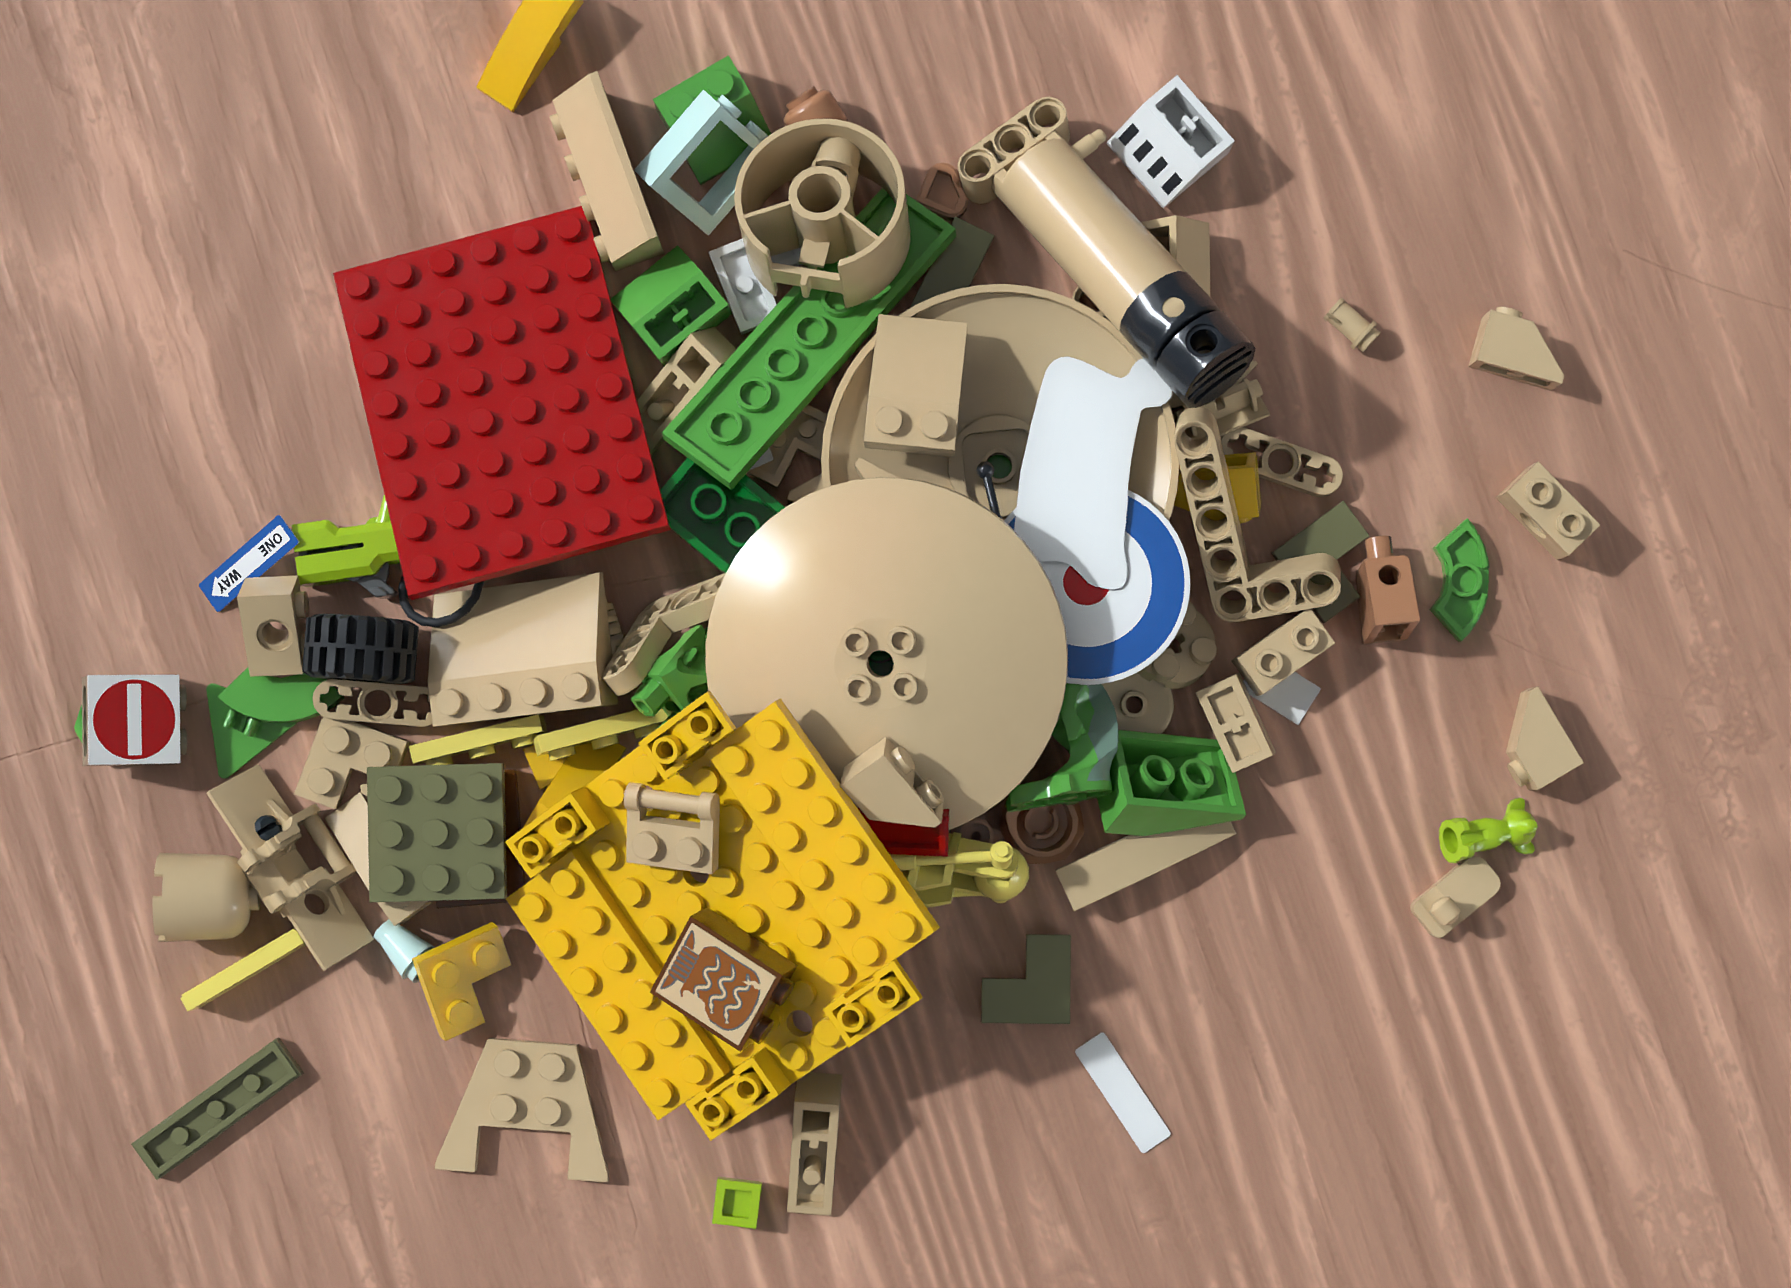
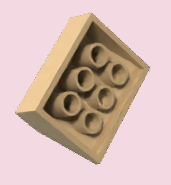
M603 572L482 588L479 600L468 614L455 623L441 627H432L428 689L433 727L617 705V695L602 678L606 666L613 657ZM472 590L434 595L432 618H440L454 613L465 604L471 596Z

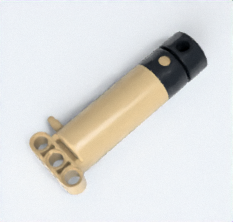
M1043 97L1031 103L965 151L958 161V172L966 197L978 204L988 203L998 197L1188 408H1198L1212 402L1232 387L1246 372L1255 354L1256 348L1253 343L1224 312L1220 311L1218 305L1083 160L1098 149L1100 144L1106 141V135L1101 129H1097L1092 134H1087L1070 146L1068 144L1070 129L1064 104L1057 98ZM1048 123L1055 124L1052 127H1042L1043 125ZM1014 148L1021 149L1020 151L1015 153L1008 152L1009 150ZM980 173L987 174L982 178H972L973 176Z

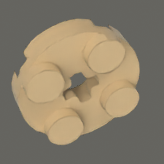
M1188 602L1184 620L1175 636L1180 643L1178 647L1179 653L1175 654L1171 648H1167L1151 664L1137 672L1150 682L1153 679L1158 683L1165 684L1164 687L1170 689L1187 687L1202 677L1215 658L1217 648L1213 630L1205 617L1196 610V607L1191 602Z

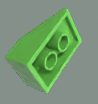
M1118 730V750L1110 767L1113 792L1097 797L1105 833L1149 836L1242 820L1246 816L1236 772L1232 773L1216 739Z

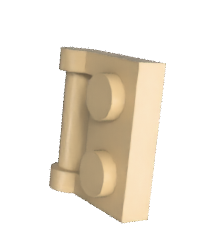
M628 783L624 793V806L627 809L626 862L713 874L718 869L719 795L710 792H702L700 796L646 789V786L641 783ZM647 808L697 814L700 822L647 816Z

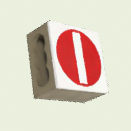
M87 675L82 677L83 766L173 765L181 763L180 755H186L187 733L186 729H180V711L186 710L187 695L185 685H179V675Z

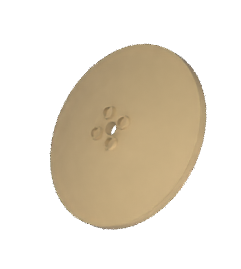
M989 284L960 288L936 295L914 305L899 316L968 323L954 457L865 448L864 434L876 339L875 334L848 367L829 408L823 433L821 454L823 488L861 479L855 469V463L861 457L898 478L926 481L949 488L970 497L990 510L983 479L977 474V466L983 461H988L992 456L1003 455L1011 462V472L1002 479L992 477L1001 519L1004 521L1017 507L1020 471L1042 381L1049 365L1060 357H1072L1093 365L1113 376L1122 378L1127 376L1135 362L1143 359V357L1109 320L1093 309L1052 291L1022 285ZM1169 402L1159 407L1141 410L1128 482V490L1150 502L1168 521L1174 506L1179 474V461L1174 443L1176 427Z
M876 477L852 480L828 486L808 494L782 509L750 537L730 565L714 600L706 638V676L708 691L712 692L736 729L774 701L781 698L840 784L844 766L883 738L887 737L896 748L898 746L903 747L912 757L915 763V770L923 780H931L941 791L944 797L943 809H950V830L982 815L1002 801L1020 784L1036 764L1049 742L1063 704L1068 676V646L1060 604L1051 581L1040 561L1026 542L1005 521L970 497L949 488L920 480ZM874 651H886L893 658L894 666L889 675L880 676L871 670L869 658Z

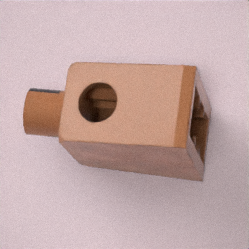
M1391 536L1368 538L1365 540L1367 559L1363 560L1356 573L1357 593L1360 595L1358 604L1363 644L1407 640L1420 622L1409 557L1406 555L1394 556Z

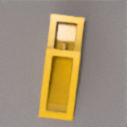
M523 0L500 38L476 88L513 113L561 44L560 36L584 1Z

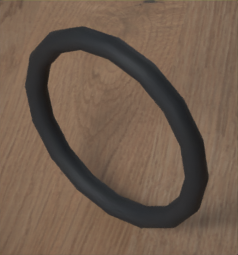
M402 573L398 587L399 603L407 617L421 626H445L455 623L471 611L480 598L484 581L474 584L471 596L454 613L440 618H430L415 612L410 605Z

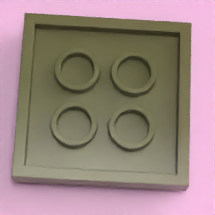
M504 763L367 767L369 903L507 898Z

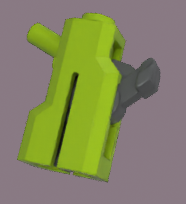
M385 495L383 496L378 517L370 518L365 525L340 528L330 520L292 525V532L298 539L294 552H299V556L295 557L300 585L312 587L353 581L358 582L377 598L388 599L397 596L398 592L386 583L389 578L390 565L400 564V559Z

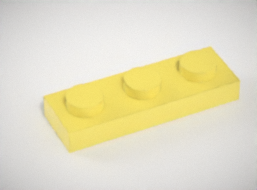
M662 708L655 716H645L639 710H634L538 735L533 739L537 756L549 754L550 761H555L576 755L575 746L592 743L593 750L605 748L619 743L617 735L633 731L636 739L646 737L655 731L667 719L668 715Z
M537 714L410 745L409 749L413 763L453 764L451 756L468 752L470 759L481 758L495 754L494 746L507 742L512 743L513 749L534 745L533 739L537 735L548 733L544 715Z

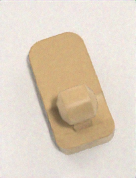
M1473 856L1464 859L1411 903L1410 910L1431 936L1437 938L1444 937L1499 891L1500 879L1483 858Z

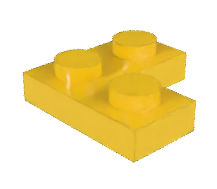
M493 922L412 958L439 1036L443 1040L447 1041L485 1023L472 983L511 966L500 930Z

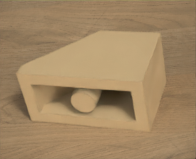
M1497 307L1496 311L1490 310L1481 319L1468 367L1548 390H1553L1563 383L1564 374L1533 321L1523 319L1522 312L1508 307Z
M1539 687L1528 688L1521 692L1506 749V754L1511 760L1507 764V768L1520 787L1526 785L1528 790H1539L1584 762Z

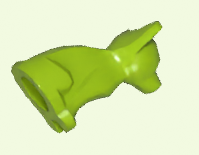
M1515 798L1507 805L1506 813L1502 820L1480 818L1469 822L1466 818H1452L1442 822L1439 828L1440 849L1444 858L1449 863H1458V861L1471 858L1475 852L1497 848L1506 841L1513 846L1516 852L1532 854L1535 851V847L1531 840L1536 835L1537 822L1529 812L1524 810L1525 800L1523 798Z

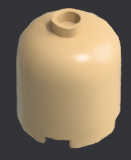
M159 853L156 859L154 877H163L162 896H153L154 933L159 935V942L228 939L236 937L244 931L249 923L251 910L260 909L261 898L237 863L239 859L228 855Z

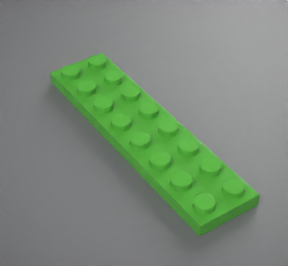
M881 188L855 218L877 236H880L889 224L896 204L890 195ZM906 194L911 230L910 245L906 260L893 281L873 298L850 308H845L843 294L811 289L809 297L805 298L802 296L801 287L793 286L663 430V439L732 490L877 327L878 315H887L956 238V228ZM839 261L824 264V268L817 267V270L839 273Z

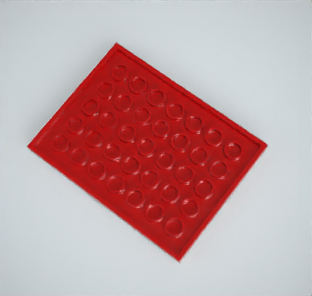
M582 206L333 273L408 597L412 601L671 530L600 255L594 241L591 221H587Z

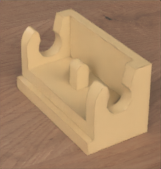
M1240 672L1196 692L1232 773L1271 757L1276 753Z

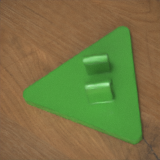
M211 683L207 686L206 691L218 775L223 779H227L295 726L297 722L266 723L241 715L217 697L226 688Z

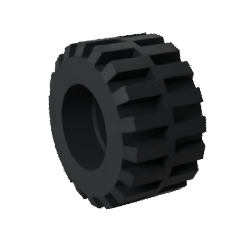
M344 614L313 615L306 619L302 672L310 677L321 679L407 684L415 680L419 626L410 621L383 617Z

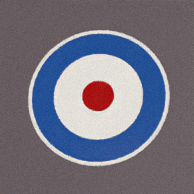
M1128 490L1124 539L1127 579L1122 588L1113 590L1095 587L1087 583L1072 566L1057 561L1040 562L1051 581L1059 601L1066 628L1068 646L1067 683L1096 685L1110 683L1139 672L1157 659L1170 645L1180 629L1187 611L1190 596V571L1183 545L1165 516L1150 502ZM1016 508L1004 520L1013 530L1015 528Z

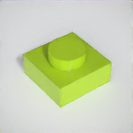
M718 1177L712 1224L756 1229L762 1182Z

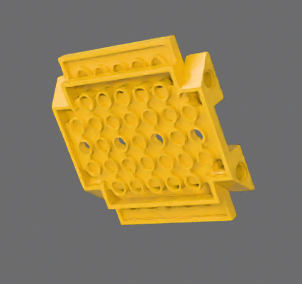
M707 691L638 742L640 746L589 784L568 794L506 840L505 843L530 879L533 878L507 897V902L657 1120H660L685 1103L711 1141L777 1097L792 1083L847 1046L851 1047L921 1000L923 996L896 958L934 933L940 926L851 798L840 787L839 781L782 699L774 701L736 729L712 692ZM628 783H641L651 787L653 790L697 796H700L702 792H710L719 795L718 869L713 874L708 875L705 883L696 881L690 871L626 862L627 809L624 806V793ZM647 808V816L700 822L697 814ZM706 907L798 965L790 979L795 983L791 994L783 1005L778 1006L776 1004L769 1017L774 1020L770 1032L762 1043L754 1042L741 1052L650 993L691 915ZM795 1010H802L811 1017V1031L804 1032L795 1026L793 1022Z

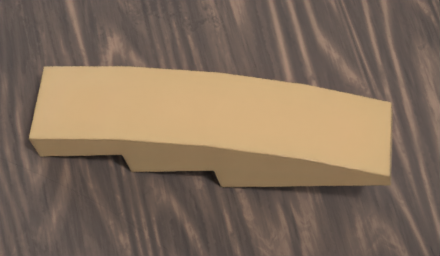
M1231 822L1149 836L1128 835L1056 869V873L1073 910L1076 911L1235 835L1236 832Z

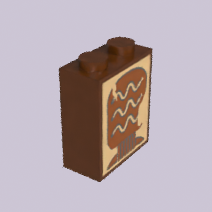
M706 907L691 915L650 993L741 1052L754 1042L762 1043L770 1032L774 1020L769 1017L776 1004L778 1006L783 1005L791 994L795 983L790 979L798 965Z

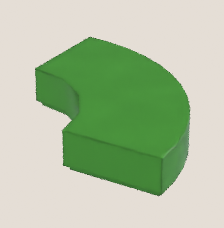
M1468 518L1463 520L1432 548L1441 562L1443 584L1440 596L1429 610L1458 642H1461L1475 627L1483 613L1488 598L1489 560L1483 541Z
M247 667L217 697L237 713L261 722H301L320 715L313 705V693L316 687L327 679L313 678L305 673L283 678L272 676L250 677L249 668ZM331 686L327 694H320L319 699L320 703L327 704L328 711L345 697L339 695L338 690Z

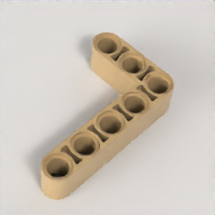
M1201 406L1185 409L1177 420L1174 443L1210 597L1216 615L1228 622H1240L1332 604L1341 592V567L1338 561L1329 554L1315 553L1249 565L1217 421L1214 414ZM1191 426H1198L1203 428L1207 435L1201 439H1193L1187 436L1184 430ZM1200 468H1208L1213 470L1217 476L1211 480H1202L1194 472ZM1210 509H1217L1222 511L1226 517L1219 521H1213L1208 519L1204 513ZM1219 550H1227L1232 552L1235 557L1229 561H1222L1217 559L1214 553ZM1317 574H1324L1332 580L1327 584L1318 585L1313 583L1310 578ZM1273 582H1280L1287 586L1288 589L1281 593H1274L1266 586ZM1230 590H1236L1242 593L1244 597L1240 600L1232 601L1223 596V594Z

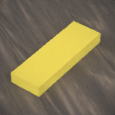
M294 928L185 992L180 999L187 1011L199 1009L306 944Z

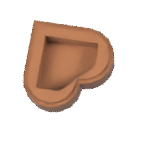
M942 162L933 165L926 174L916 201L941 218L954 220L955 216L958 218L962 217L967 210L968 198L963 188L959 186L957 170L948 163Z

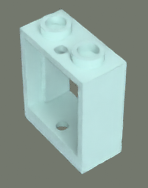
M703 90L634 171L651 188L709 236L735 206L736 180L744 161L751 151L768 135L751 120L746 126L742 125L737 120L742 112L725 96L721 95L716 101ZM721 120L744 140L748 147L703 199L698 202L675 183L671 177Z

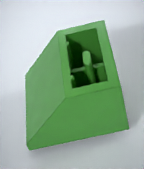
M678 245L611 298L613 305L663 366L667 364L690 333L717 327L733 314L729 304Z

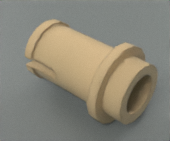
M1340 298L1323 318L1353 343L1350 346L1353 350L1357 347L1364 352L1381 333L1375 328L1377 325L1375 321L1370 324L1346 303L1343 298Z

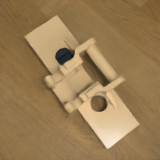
M259 764L206 793L243 848L240 851L242 856L237 863L269 912L273 914L279 911L283 918H289L323 971L374 940L339 886L341 882L353 876L357 871L353 864H350L318 814L321 810L316 803L293 815ZM303 824L334 870V874H329L327 869H323L322 866L315 870L308 868L294 844L302 837L300 834L301 830L299 829L300 825ZM307 894H315L323 900V914H313L306 908L304 898Z

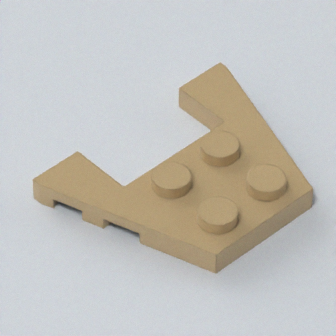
M489 1038L437 1157L435 1169L476 1172L481 1126L571 1133L568 1180L608 1182L609 1169L603 1154L600 1132L596 1125L591 1095L578 1044Z

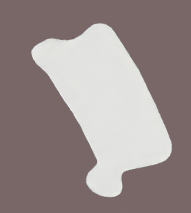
M1060 357L1054 360L1047 368L1042 381L1020 471L1014 531L1026 542L1040 562L1057 561L1072 566L1087 583L1104 589L1114 590L1122 588L1127 579L1124 539L1128 505V482L1141 410L1162 406L1172 396L1170 387L1144 359L1135 362L1129 374L1122 378L1113 376L1093 365L1072 357Z

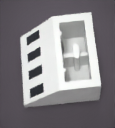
M1176 75L1143 103L1107 141V145L1164 209L1230 152L1235 140L1180 77Z

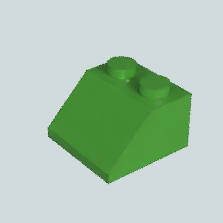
M729 55L653 99L657 113L667 130L673 126L704 90L716 101L723 95L742 112L737 118L742 125L746 126L751 120L768 136L771 135L750 90ZM720 120L686 159V162L699 184L702 185L728 170L748 147V144Z

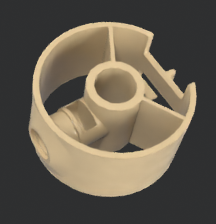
M804 120L785 126L766 137L751 151L744 161L736 180L735 210L750 267L758 281L772 295H777V283L800 286L802 296L805 298L809 297L811 289L843 294L845 308H850L879 294L897 276L906 260L910 245L911 230L905 184L897 158L887 144L877 135L857 124L843 120ZM858 175H862L881 186L896 204L894 214L880 236H877L855 218L852 199ZM793 179L789 187V201L760 209L775 190ZM800 248L801 252L798 262L799 264L807 265L808 268L773 263L771 256ZM839 261V273L817 270V267L824 268V264Z

